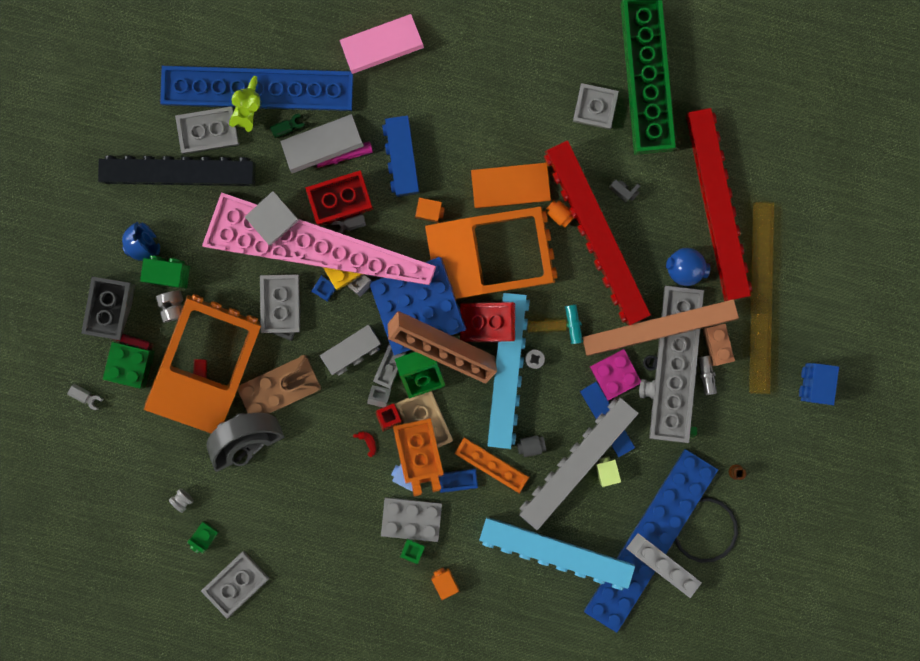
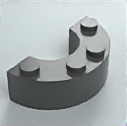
M240 413L217 426L207 440V451L215 472H218L233 464L232 457L240 448L254 443L269 446L285 437L278 419L269 413Z

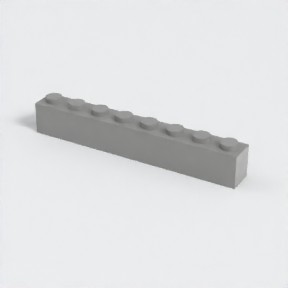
M614 398L607 406L610 410L605 415L601 413L595 420L597 423L593 429L589 427L582 435L584 437L580 444L576 442L569 450L572 452L569 457L566 458L564 456L557 464L559 468L556 472L551 471L544 479L546 481L544 486H538L532 493L534 497L531 501L528 502L526 500L519 508L521 510L520 516L536 530L541 527L639 414L623 399L619 398L616 400Z

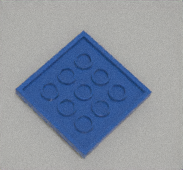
M442 257L425 262L436 266L430 285L389 278H381L370 283L387 337L388 323L398 311L449 335L466 331ZM389 340L394 356L411 350Z

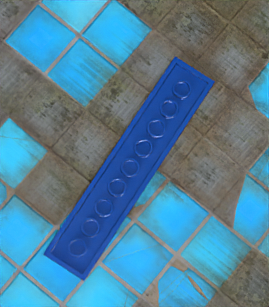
M162 66L161 105L232 106L235 108L236 106L231 101L234 92L240 89H247L252 77L257 76L255 92L260 96L259 108L352 111L353 74L350 71Z
M684 449L616 558L635 565L629 588L618 590L613 588L611 583L605 582L600 584L586 606L584 613L616 633L619 631L655 573L652 568L627 550V546L639 533L666 554L718 469Z

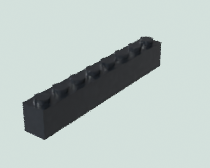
M106 155L105 159H99L98 182L102 184L255 186L256 164L250 161V158L245 157L239 158V161H231L229 157H220V160H212L211 157H201V160H193V157H182L181 160H174V157L163 156L162 159H155L153 156H143V159H136L135 156H124V159H117V156Z

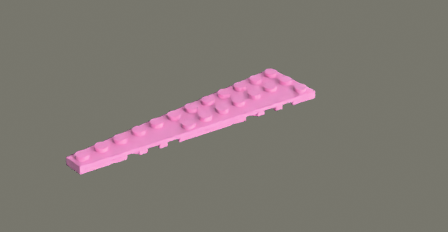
M222 192L202 245L205 248L430 285L436 266L300 219L270 246L245 218L257 204Z

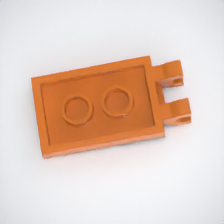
M431 418L393 426L405 484L411 483L414 497L422 495L420 484L431 481L432 492L440 491L441 486L438 477L444 474Z

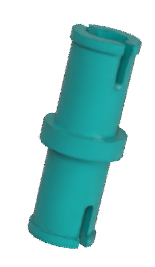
M577 304L564 306L568 322L566 327H569L571 344L582 343L580 329L582 324L578 318Z

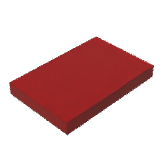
M514 302L460 304V312L466 327V331L460 332V340L464 342H515Z

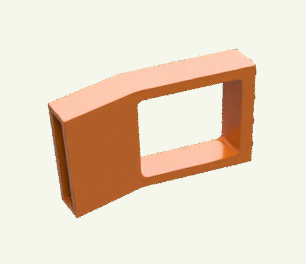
M542 207L470 217L425 226L430 258L433 260L442 257L456 299L552 284L558 278L556 267H552L551 260H554L553 248L549 249L548 241H551V234L549 229L546 230L545 222H548L546 210L543 211ZM534 217L544 271L543 276L484 285L475 228L481 225Z
M193 294L192 296L187 295L166 353L146 400L144 410L212 434L217 426L225 421L261 324L258 318L247 315L246 317L240 315L238 310L229 308V310L224 309L217 302L211 301V303L203 301V297ZM193 310L248 330L228 385H223L171 366L186 323Z

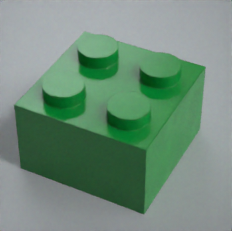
M150 255V259L143 258L140 281L187 289L190 266L185 265V261L169 258V262H167L165 258Z
M112 342L102 380L139 389L146 388L155 351Z
M417 352L395 359L400 378L409 399L445 386L437 361Z

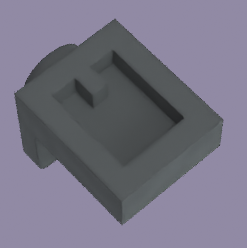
M615 180L609 186V189L625 203L629 199L633 201L640 193L637 190L640 187L638 183L631 191L628 190L629 187L621 180L619 182Z

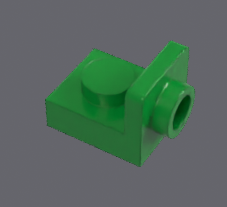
M203 521L187 543L194 552L204 553L219 531Z

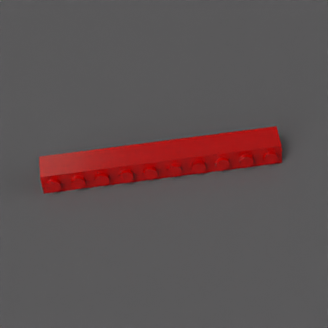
M711 108L688 112L686 121L724 301L749 297L751 296L752 285L750 281H747L746 273H748V266L742 257L744 255V247L738 238L740 236V228L735 223L736 209L731 204L732 190L727 185L729 176L727 169H724L723 161L725 160L724 152L719 147V142H721L720 133L715 128L717 123L715 112L712 113Z
M567 140L546 150L544 159L547 165L552 166L555 172L552 174L556 184L560 183L563 189L560 191L564 201H568L571 206L569 211L572 218H576L579 226H577L581 236L585 235L588 243L585 245L589 253H593L596 258L594 264L597 270H601L604 275L602 281L605 287L610 288L612 292L610 298L615 306L618 305L621 311L618 313L621 321L632 325L650 316L649 310L569 141Z

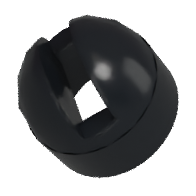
M648 355L644 359L643 365L647 370L653 371L657 368V356ZM654 358L655 360L653 362V366L651 367L649 366V364L651 362V359Z

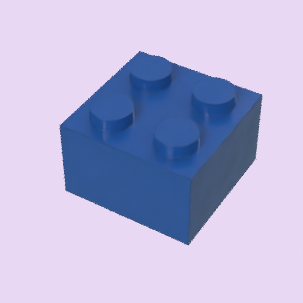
M806 363L801 373V377L804 378L803 386H800L799 389L801 401L834 405L839 367Z

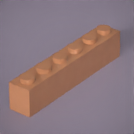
M398 311L388 323L389 340L486 384L497 372L494 355Z

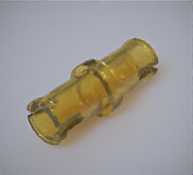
M545 318L543 321L527 322L528 333L545 332L547 334L549 331H566V319L548 320V318Z

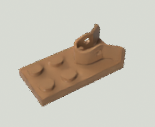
M302 355L291 362L239 385L237 391L248 413L270 414L321 390L322 387L307 355Z

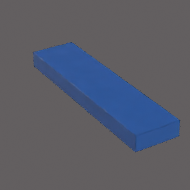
M597 382L580 390L595 419L601 413L605 415L610 410L607 407L609 402ZM625 430L611 445L618 457L635 448Z

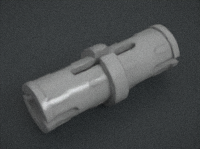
M711 355L698 357L701 368L700 378L703 380L705 395L716 394L714 378L716 374L713 372Z

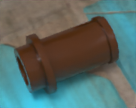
M735 464L729 468L728 473L732 479L742 480L746 477V471L740 465Z

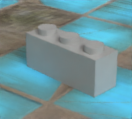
M367 325L321 354L320 357L331 375L337 374L340 376L347 371L346 367L353 363L355 366L364 360L363 356L367 353L371 356L379 351L380 348L378 346L382 344L371 326Z

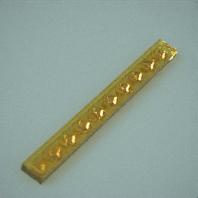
M763 202L753 203L749 393L770 394L774 203Z

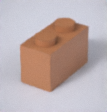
M726 324L704 328L703 333L708 353L711 355L712 366L734 362L735 359Z

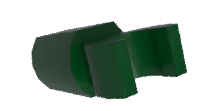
M295 114L289 121L286 119L270 126L274 138L292 132L294 128H304V123L296 124V120L301 118V115Z

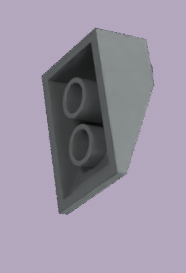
M92 276L81 334L121 340L132 306L136 285Z

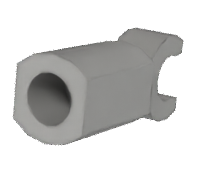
M73 384L67 395L84 404L88 403L89 407L93 410L99 409V407L94 405L96 399L98 401L104 400L101 396H93L91 392L76 384Z

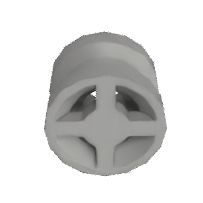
M531 350L525 356L526 365L532 369L540 368L544 364L545 357L539 350Z
M646 379L641 380L640 398H654L655 380L652 382H648Z
M180 488L176 496L169 499V502L175 509L183 513L186 510V506L192 504L194 500L185 490Z

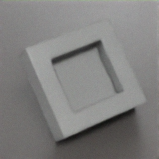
M363 274L347 284V286L361 297L370 288L372 281Z
M372 385L367 404L386 407L391 389Z

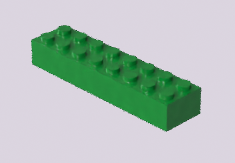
M622 0L620 5L634 155L672 152L676 146L662 0Z

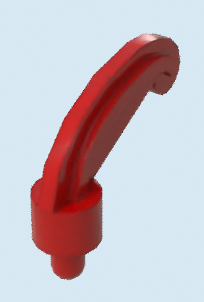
M368 432L353 434L354 438L365 440L370 450L368 456L373 457L376 452L373 437Z

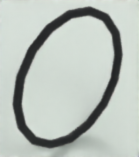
M710 497L701 498L699 502L710 501L721 505L729 513L734 523V536L731 545L724 553L708 559H700L690 555L681 547L676 537L675 543L678 549L687 558L700 563L715 562L725 557L734 547L738 536L737 520L732 510L722 501Z

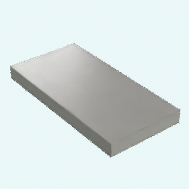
M352 114L280 141L291 173L363 147Z

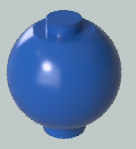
M682 248L675 251L666 262L669 276L675 283L682 286L695 285L702 278L706 279L710 274V264L706 263L703 255L693 248Z

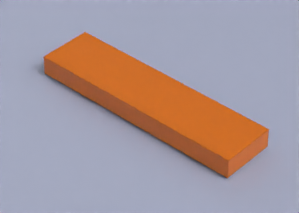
M465 437L454 453L519 494L530 478Z

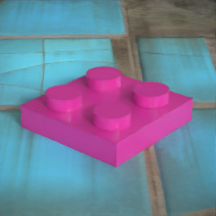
M624 349L590 366L607 400L626 392L641 382Z

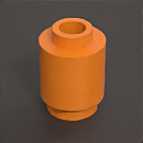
M553 200L546 208L549 211L547 215L559 226L566 227L573 219L569 208L560 200L557 202Z

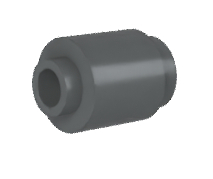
M536 435L522 438L520 443H517L519 455L523 454L524 458L540 455L546 451L543 436L538 437Z

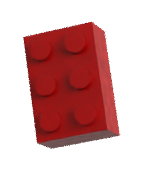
M361 170L305 187L318 226L374 210Z

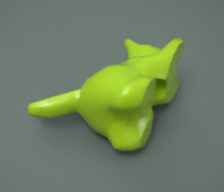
M257 76L252 77L247 89H240L234 92L231 101L236 107L229 120L231 127L238 125L245 128L247 132L252 131L254 112L260 107V96L255 92Z

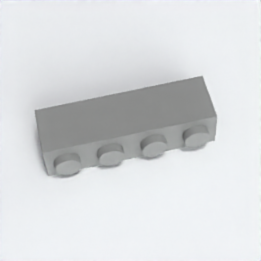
M637 533L626 548L689 598L692 597L702 584V582L639 533Z

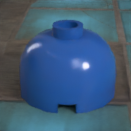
M143 222L132 224L122 236L124 253L138 261H143V258L150 259V255L157 256L160 252L159 243L155 244L153 238L156 235Z

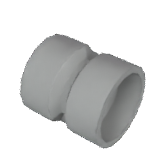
M181 290L170 291L156 296L158 306L163 309L160 312L163 323L178 320L184 306L181 304L183 301Z

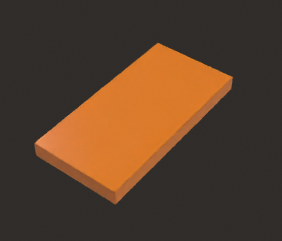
M547 163L471 170L475 209L551 201Z

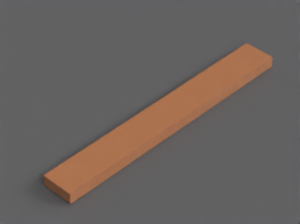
M733 299L582 338L586 355L591 356L737 320L739 317Z

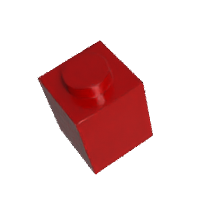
M394 403L376 410V417L383 432L393 428V426L401 425V419Z

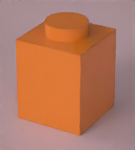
M419 197L415 217L438 223L439 218L443 219L445 208L442 207V202Z
M443 567L433 572L434 575L431 580L441 600L459 592V587L449 568L444 569Z

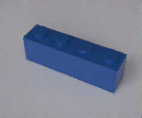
M408 116L385 119L386 124L382 125L384 136H388V143L385 144L386 155L391 157V162H388L389 174L393 173L394 181H390L392 193L396 192L397 197L419 194Z

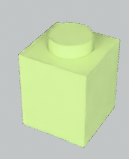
M610 456L602 457L599 459V462L595 463L602 487L621 482L614 458L610 459Z

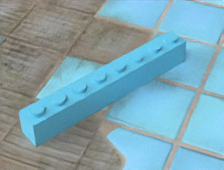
M503 293L502 302L515 303V342H498L496 356L497 372L494 376L488 447L511 449V445H515L516 433L512 432L513 425L517 426L518 414L514 413L515 406L519 407L520 395L516 394L517 387L521 388L522 376H518L519 368H523L524 357H520L521 349H525L526 338H522L523 330H527L528 319H524L525 311H529L530 300H526L527 295Z
M489 517L485 520L479 541L483 542L482 545L493 548L497 546L501 548L502 552L512 554L513 551L519 553V557L530 560V558L538 560L537 563L549 566L550 563L556 565L557 570L567 572V570L574 571V575L586 578L587 575L593 577L594 582L600 584L608 582L612 584L613 588L618 590L629 588L635 565Z

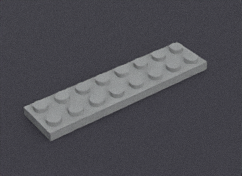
M665 286L661 317L701 308L704 290ZM700 329L659 339L655 376L656 386L649 439L689 443Z

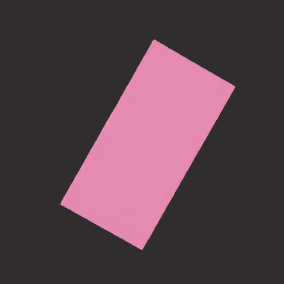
M411 14L340 40L352 74L424 48Z

